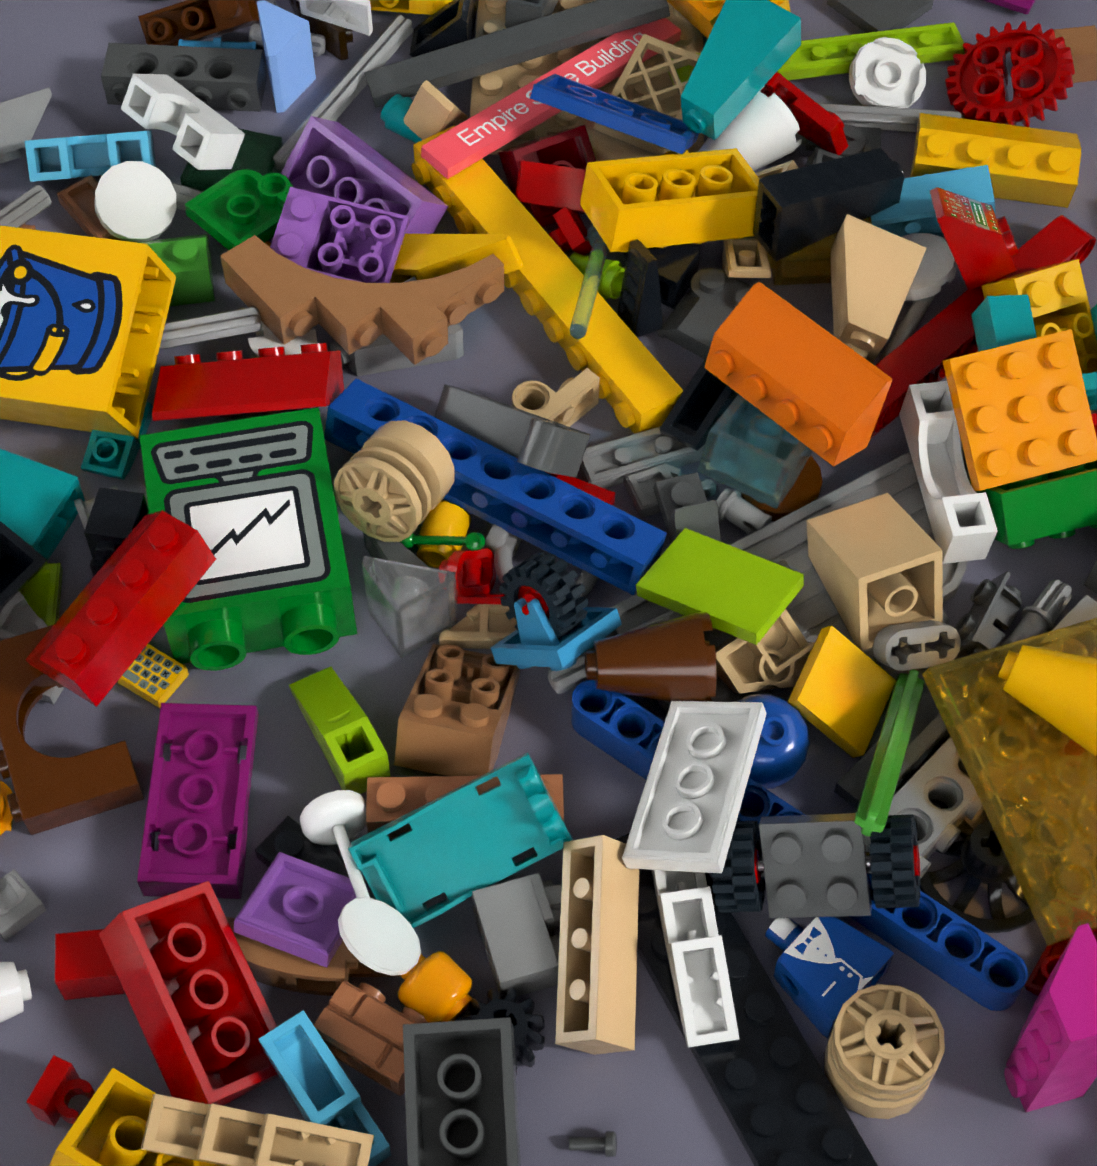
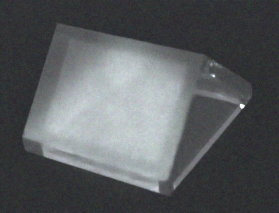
M364 556L362 569L368 612L400 658L438 639L441 632L445 629L450 630L458 623L455 572Z

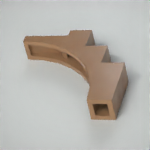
M256 235L220 255L225 283L248 307L253 306L258 309L261 321L284 345L298 336L307 334L314 326L320 324L349 355L363 346L372 344L380 335L384 334L414 365L427 357L438 354L448 344V327L450 325L460 323L469 313L485 303L488 304L495 301L504 292V264L494 254L451 273L435 278L403 283H365L334 278L304 268L281 256Z

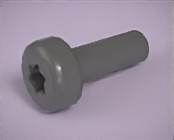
M606 1131L605 1137H570L569 1150L605 1151L606 1157H614L617 1153V1135L614 1131Z

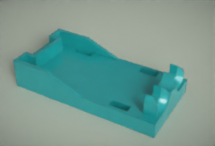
M527 752L352 841L348 849L359 871H362L376 900L382 901L399 911L415 928L473 896L472 891L486 888L563 849V842L572 841L573 838L533 760ZM497 776L501 784L479 795L476 786ZM408 823L412 828L393 839H390L388 836ZM534 847L535 854L517 863L512 859V857ZM445 892L446 899L429 908L424 904V902Z

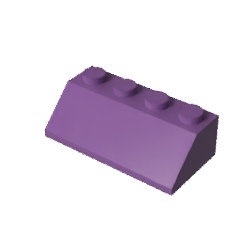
M314 116L310 117L281 172L282 175L288 178L294 188L409 216L410 220L405 234H433L449 207L342 124Z

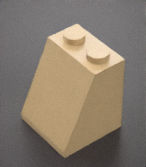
M847 214L830 249L834 336L866 360L873 363L890 337L927 248Z
M889 493L806 520L808 556L855 645L861 651L873 647L875 637L884 627L928 620L943 623L942 549Z

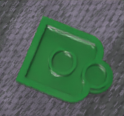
M237 170L185 203L186 215L228 250L254 235L265 243L274 237L289 189L293 185L286 176L280 173H268L262 176L254 170Z

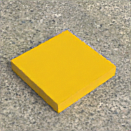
M831 625L821 629L787 702L852 758L865 754L896 680Z

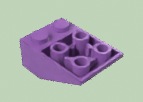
M290 187L270 248L304 268L334 278L365 283H390L410 218L409 216Z

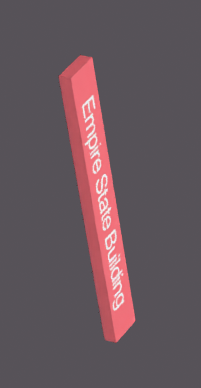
M663 18L615 33L421 146V157L445 178L449 179L563 111L530 99L534 84L553 74H557L599 89L621 76L643 34L673 45L680 41L681 29L667 18ZM647 49L642 62L658 53Z

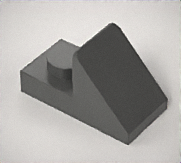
M698 472L655 482L653 489L670 543L676 539L684 528L721 542L716 500L707 501Z

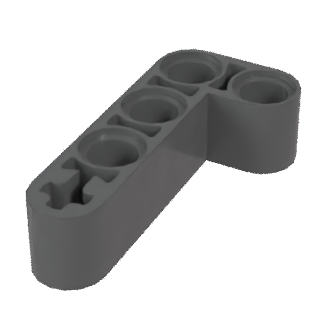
M444 384L434 415L435 418L518 458L517 461L519 463L541 471L570 477H577L590 438L588 433Z

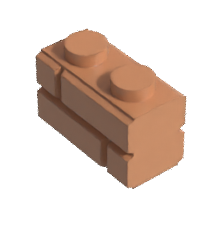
M342 981L329 1000L328 1006L323 1009L313 1024L336 1059L397 1095H403L405 1092L403 1024L427 1023L425 1017L407 1007H404L401 1012L384 1003L386 997L379 990L367 983L361 982L357 988L347 981Z

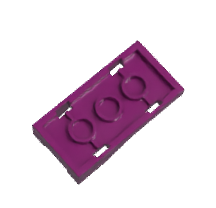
M161 703L137 883L143 896L164 897L168 893H175L209 881L217 898L241 899L247 851L249 796L259 715L257 706ZM165 744H172L170 746V761H165L163 757ZM241 746H247L246 760L241 759L239 763ZM155 832H160V834L158 835V851H154ZM237 834L236 848L230 849L229 853L230 835Z

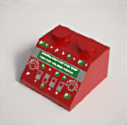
M938 187L930 190L937 221L968 291L1017 271L1012 256L1019 254L1005 216L997 219L991 205Z

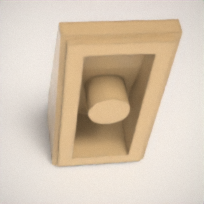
M738 238L723 240L722 267L728 277L771 278L767 251L758 239Z

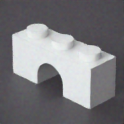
M133 73L121 106L123 112L145 129H159L176 135L172 150L198 170L232 169L245 133L166 74Z

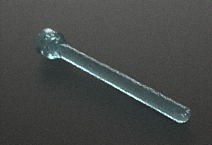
M590 222L587 232V238L592 248L569 329L570 335L575 339H581L587 333L608 251H610L592 222Z

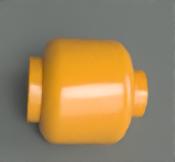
M443 951L434 952L427 958L420 954L416 966L406 974L400 975L405 980L398 990L400 1002L405 1007L420 1013L425 1017L427 1023L455 1021L472 1000V997L469 995L472 989L471 978Z

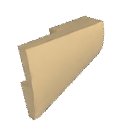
M785 609L757 645L731 636L715 647L717 675L736 694L794 687L814 646V642L806 641L796 623Z

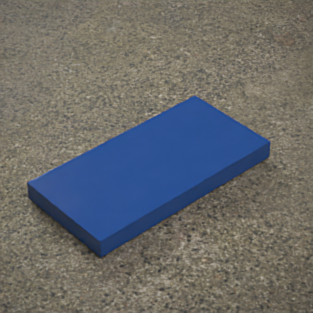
M553 74L534 84L530 99L680 154L685 153L697 141L699 133L690 130L680 119L557 74Z

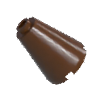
M696 612L594 641L593 651H585L586 680H595L596 689L651 699L669 702L712 701L711 697L716 696L717 671L715 645H710L709 640L704 638V631H713L709 613Z

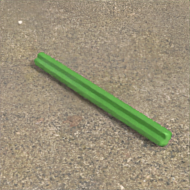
M915 669L910 670L909 674L900 673L897 677L855 815L854 823L862 827L861 834L870 837L872 831L881 833L886 826L925 681L918 678L919 671Z

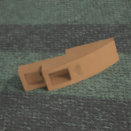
M226 917L232 931H234L235 918ZM233 932L255 980L269 986L299 993L333 996L342 981L349 982V977H400V975L390 976L379 973L367 967L347 949L344 941H342L326 968Z

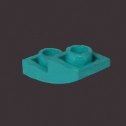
M146 402L139 435L147 433L152 419L153 405L149 402ZM92 430L81 470L124 480L141 447L140 436H138V439H135V437Z

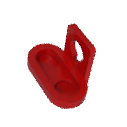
M490 549L455 551L448 560H443L439 565L438 578L440 585L447 587L450 593L457 597V604L502 605L500 598L506 594L489 593L496 581L494 554Z

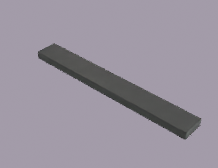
M596 0L364 72L373 102L377 108L384 106L396 94H400L403 97L416 96L425 80H428L439 89L669 17V5L666 0Z

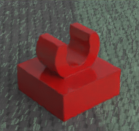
M564 207L552 215L559 228L548 235L564 253L572 249L579 254L586 255L597 247L577 212Z
M53 1055L26 1103L35 1117L55 1127L60 1117L67 1123L74 1124L80 1114L75 1109L68 1107L69 1101L76 1095H84L91 1099L95 1091L89 1082L80 1079L72 1063Z

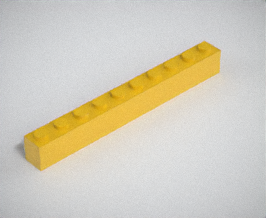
M454 125L413 144L414 163L411 166L416 180L421 185L425 184L436 197L449 206L447 211L454 218L461 234L510 235L523 262V266L519 270L504 274V285L507 288L512 287L520 297L526 312L529 315H535L543 324L548 338L553 343H559L575 370L584 371L588 368L600 377L599 398H605L611 405L619 423L624 428L629 427L634 434L660 427L684 391L482 158L447 179L421 157V146L455 127Z

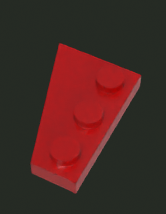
M776 72L764 85L765 87L760 90L767 97L775 93L785 103L799 125L800 130L797 133L828 152L841 155L849 146L843 130L844 123L835 113L825 110L780 73Z

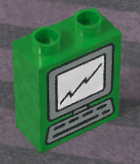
M319 407L139 435L149 514L163 510L198 530L216 558L215 562L164 623L171 652L176 661L181 664L192 663L193 666L202 670H224L241 663L245 659L246 654L250 652L285 647L294 654L312 655L331 649L337 644L340 637L358 634Z

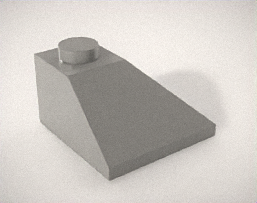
M49 87L0 103V164L22 157L20 149L25 147V141L32 139L52 96Z

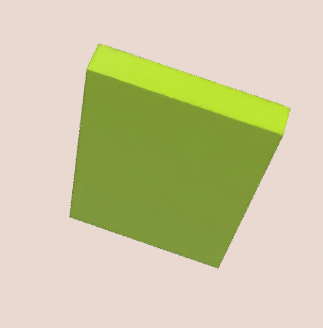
M684 528L638 581L636 592L638 597L684 616L696 612L709 613L713 628L757 645L803 588L804 574Z

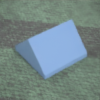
M265 0L256 2L265 62L276 113L285 112L316 79L310 25L308 20Z

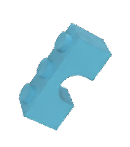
M152 130L25 141L30 182L70 179L90 175L99 176L103 175L112 166L125 161H143L156 167Z

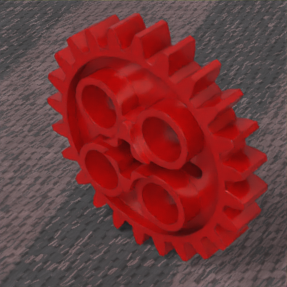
M1022 21L1018 29L1012 30L1011 24L1007 22L1002 32H998L992 26L990 27V36L986 38L977 33L975 35L977 43L975 45L964 43L963 49L965 54H954L955 65L947 67L949 78L945 79L949 102L950 105L954 106L955 111H959L964 116V119L1016 125L1017 122H1022L1025 127H1030V118L1033 116L1041 121L1045 120L1043 110H1058L1056 99L1066 100L1068 98L1066 88L1073 87L1072 75L1075 74L1071 49L1066 47L1063 36L1056 38L1052 28L1043 33L1039 23L1031 30H1027L1026 21ZM1011 52L1013 100L1008 102L1006 54Z

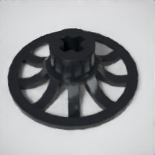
M989 797L990 801L985 807L989 808L986 822L979 824L974 829L964 819L957 828L961 830L960 835L965 840L954 842L944 853L938 849L935 850L945 855L960 856V859L943 869L933 872L926 871L920 879V889L983 932H1010L1035 921L1050 906L1058 890L1060 860L1050 835L1035 817L1014 804ZM944 805V806H942V807H940V808H941V809H948V806H947V805ZM1001 811L1017 818L1027 827L1016 834L1010 826L999 822ZM1037 836L1044 848L1047 861L1039 862L1026 859L1019 853L1020 848ZM1016 870L1027 874L1048 875L1046 887L1040 898L1032 894L1025 887ZM967 873L970 877L952 906L939 894L934 885L950 881ZM1005 882L1015 897L1029 907V909L1019 915L1006 918L1002 905V883ZM981 883L987 884L988 904L992 920L977 918L964 913Z

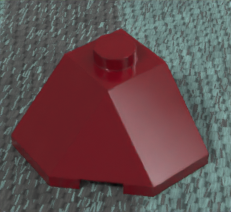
M585 125L533 139L498 152L510 190L514 195L516 193L520 161L586 170L587 162H596ZM522 203L541 227L556 222L552 215L558 212L559 209Z

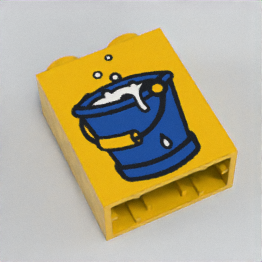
M0 226V419L87 432L98 430L128 435L138 439L176 281L174 273L148 244Z

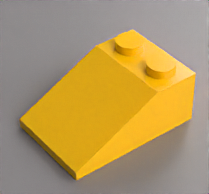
M112 1068L55 1150L49 1166L222 1165L140 1150L152 1097L156 1093Z

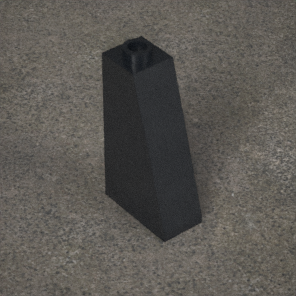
M882 148L763 177L759 179L753 234L773 260L777 262L839 232L847 214L864 220L899 203L905 177L903 170L896 161H892Z

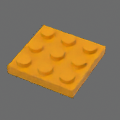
M1072 329L943 360L972 488L975 491H982L1097 461V438Z

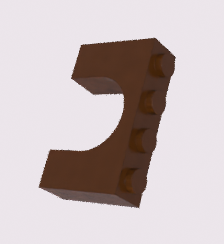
M53 625L0 641V740L3 750H0V772L3 779L11 777L15 793L7 795L15 823L23 821L31 835L144 800L132 757L125 740L66 758L41 754L26 743L25 725L32 708L43 697L45 691L55 686L58 688L64 687L28 664L25 660Z

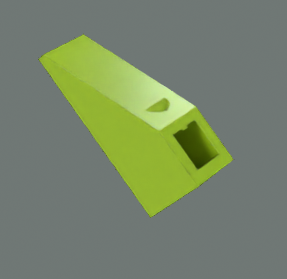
M331 666L289 684V689L342 790H351L362 794L367 791V778L391 777L388 754L370 720Z

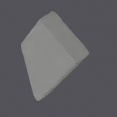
M664 463L625 476L624 486L640 518L660 512L653 489L655 482L686 475L681 473L680 468ZM705 478L704 481L700 480L705 496L715 495V482L708 478Z

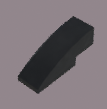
M704 359L659 428L661 433L696 451L705 445L729 421L736 409L738 410L746 400L704 368L706 359Z

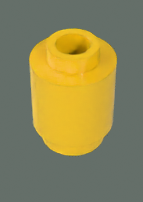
M442 500L433 510L429 511L419 535L466 537L471 517L463 508ZM416 544L418 548L417 557L426 565L434 568H439L443 560H448L453 552L459 551L462 546Z

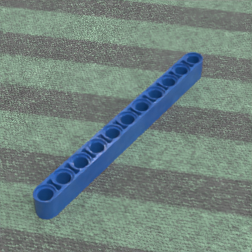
M595 680L581 682L572 693L571 724L573 729L581 737L647 780L665 722L622 693L596 689ZM596 706L602 710L593 713L585 711L584 708ZM626 731H634L638 733L640 736L636 738H627L623 736L621 733ZM749 778L740 809H752L759 816L750 818L739 813L737 821H758L759 824L761 817L805 814ZM869 874L870 889L874 891L871 881L872 874ZM921 890L919 907L876 908L875 901L871 900V916H849L989 1010L1003 1011L1009 1009L1016 1002L1027 981L1028 970L1022 958ZM903 918H916L923 924L924 928L913 929L904 922ZM945 946H958L965 951L967 957L957 958L952 956ZM999 974L1004 976L1009 981L1011 987L1007 988L996 985L989 975Z

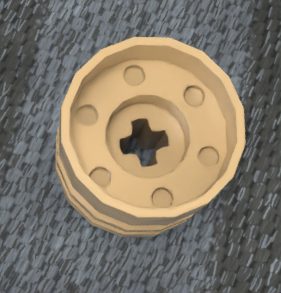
M405 420L389 421L379 427L364 443L362 449L354 453L350 460L339 469L334 479V495L343 514L363 533L383 542H400L410 537L418 525L425 520L429 511L433 510L447 495L455 481L454 464L448 450L439 439L422 426Z
M883 984L858 990L842 1005L824 1052V1074L847 1109L867 1118L890 1119L908 1113L923 1099L945 1052L944 1029L936 1011L919 994L898 985ZM880 1038L886 1044L881 1046L877 1041ZM893 1041L896 1044L895 1049L889 1042Z

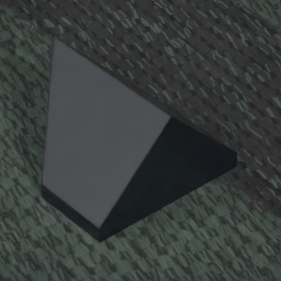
M452 0L416 26L409 55L416 57L472 39L477 12L474 1Z

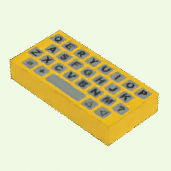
M147 644L117 683L161 709V703H166L188 677L189 673L185 665Z

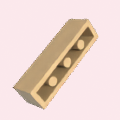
M605 835L563 842L555 1044L593 1055L635 1050L639 869L626 867L622 859L626 844Z

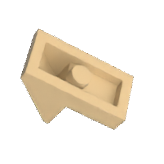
M425 80L404 117V123L418 137L424 140L449 128L452 124L454 126L459 125L469 117L428 80Z

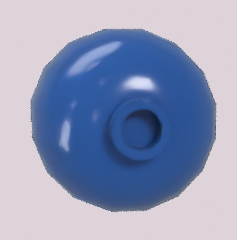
M770 694L749 695L737 701L762 702L767 713L749 778L766 789H774L787 783L803 766L810 746L808 727L800 712L785 699Z

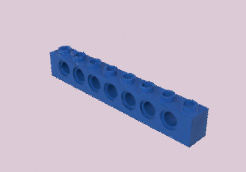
M357 378L328 406L324 439L353 454L360 451L372 434L389 421L405 420L422 426L439 439L448 450L454 464L455 481L447 495L443 498L444 500L463 508L491 524L503 528L507 532L548 553L554 554L556 557L631 595L637 593L636 584L660 557L667 535L666 532L544 471L519 463L517 461L518 458Z

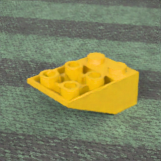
M1079 259L1043 266L981 286L984 299L987 296L1028 295L1037 337L1072 329L1081 372L1092 373L1097 371V339Z

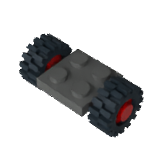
M856 813L761 817L759 824L758 821H737L722 874L711 873V877L714 879L712 887L713 893H716L715 903L718 906V911L721 913L761 912L765 900L764 891L766 884L769 918L871 916L872 902L869 874H872L871 881L872 888H874L873 897L876 908L919 907L920 858L914 815H888L883 832L872 831L870 836L871 844H869L870 852L866 851L865 835L861 834L862 827L854 823Z

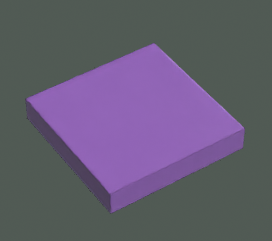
M279 852L235 918L233 932L327 968L343 941L338 926L341 910L347 903L357 898L350 878ZM365 884L369 893L370 887L369 885Z

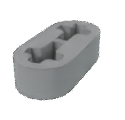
M928 620L896 624L884 627L878 632L874 639L873 652L878 662L894 670L905 671L942 666L956 658L960 651L961 639L954 627L940 621ZM939 635L942 636V643L935 645L934 650L925 646V643L936 642L939 640ZM899 641L909 644V648H901L895 651V655L891 654L892 647L898 646Z

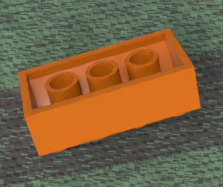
M761 282L751 287L714 333L704 366L706 370L833 467L867 448L893 380Z

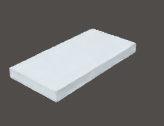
M671 701L623 852L622 859L627 868L722 874L767 714L762 702Z

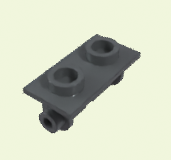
M1009 571L991 581L985 579L976 587L970 598L974 602L972 608L955 626L961 639L960 651L963 649L970 654L969 659L971 662L978 666H985L987 662L994 660L1006 636L993 623L1004 631L1010 628L1022 605L1021 591L1014 586L1005 585L1011 575Z

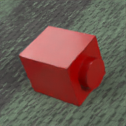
M103 929L55 934V983L64 1000L125 994L99 936Z

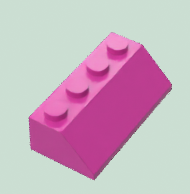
M1089 923L1078 926L1035 1000L1006 1062L1007 1067L1004 1069L1007 1087L1014 1098H1020L1025 1113L1083 1097L1097 1077V942Z

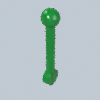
M479 532L469 533L466 537L412 534L410 537L400 541V543L406 548H411L414 544L466 546L469 550L477 551L484 547L485 538Z

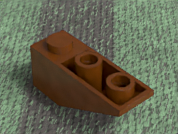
M186 0L138 17L148 45L178 46L179 39L201 41L252 26L254 23H260L256 1L261 0Z

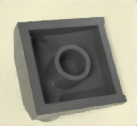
M706 268L698 271L691 279L690 290L662 325L658 336L663 339L667 338L707 360L714 333L752 286L737 278L728 277L724 271L719 269Z

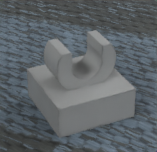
M15 869L0 879V936L6 942L47 911L42 901Z

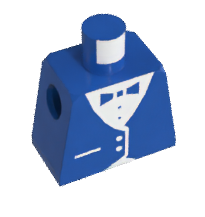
M816 917L805 930L791 918H776L765 933V937L783 951L777 960L773 974L776 982L827 1039L831 1035L842 1005L858 990L876 985L887 973L894 952L836 917Z

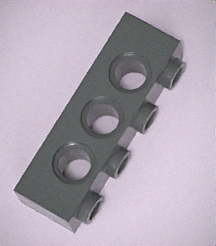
M127 43L108 44L101 73L107 104L122 105L133 73L166 74L212 109L261 112L267 80L263 50Z

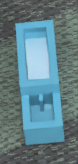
M304 1010L258 1039L305 1121L374 1135L368 1166H376L391 1156L389 1143L362 1104L359 1093Z

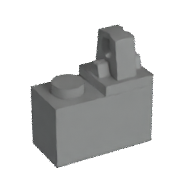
M540 873L472 891L473 912L500 999H505L506 993L511 988L517 992V996L558 985L559 937L558 935L553 936L554 928L560 926L562 884L553 886L552 880L542 881Z

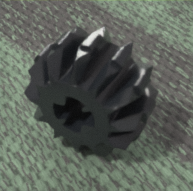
M490 988L487 991V1004L472 998L469 1002V1010L472 1015L462 1016L459 1021L511 1017L514 1028L517 1075V1061L527 1067H532L535 1064L533 1051L544 1048L545 1037L539 1032L544 1029L545 1020L542 1015L532 1014L535 1009V1003L531 997L516 1004L517 992L513 988L508 990L505 999H498L496 991Z

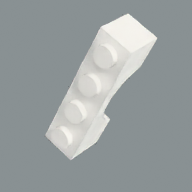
M947 381L909 385L899 416L936 544L942 549V564L986 559L998 530L986 492H975L969 482Z

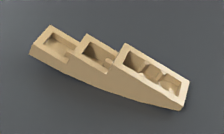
M153 1094L140 1150L222 1166H368L374 1135L269 1113L261 1114L212 1103L204 1104Z

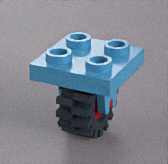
M543 552L536 553L510 569L502 577L504 582L500 584L499 592L506 595L500 598L502 606H509L510 610L505 614L509 620L515 618L517 624L514 626L516 628L514 632L491 647L496 664L517 665L519 669L537 666L550 667L552 671H561L570 668L576 664L578 656L593 648L594 641L605 639L607 635L622 625L617 608L587 607L588 598L580 596V594L586 591L583 583L577 585L574 581L578 577L575 570L573 569L568 573L565 570L568 563L563 559L555 563L554 554L548 553L544 556Z

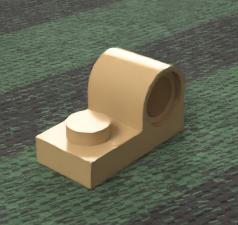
M586 368L575 378L571 377L565 380L557 392L540 381H525L513 390L512 407L570 427L599 403L600 377Z

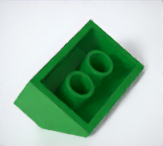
M1097 461L982 491H975L977 493L986 492L998 530L995 540L1008 545L1010 549H1022L1033 546L1035 544L1034 539L1046 536L1053 539L1071 537L1076 534L1075 529L1086 526L1097 528Z

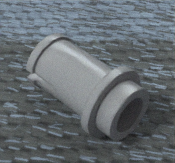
M726 488L716 500L720 521L727 519L749 535L771 522L772 516L765 514L743 499L741 491L737 489L733 492Z

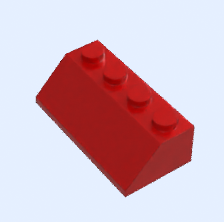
M327 343L300 345L301 354L285 355L284 347L258 349L259 358L243 359L242 350L217 352V361L201 363L200 354L174 356L175 365L160 366L152 409L153 421L329 406L344 391L341 351H327Z
M163 510L145 515L25 660L34 668L97 707L215 562V556L198 530Z
M209 881L122 911L99 933L172 1097L224 1106L278 1077L276 1070L258 1040L275 1029L277 1025Z

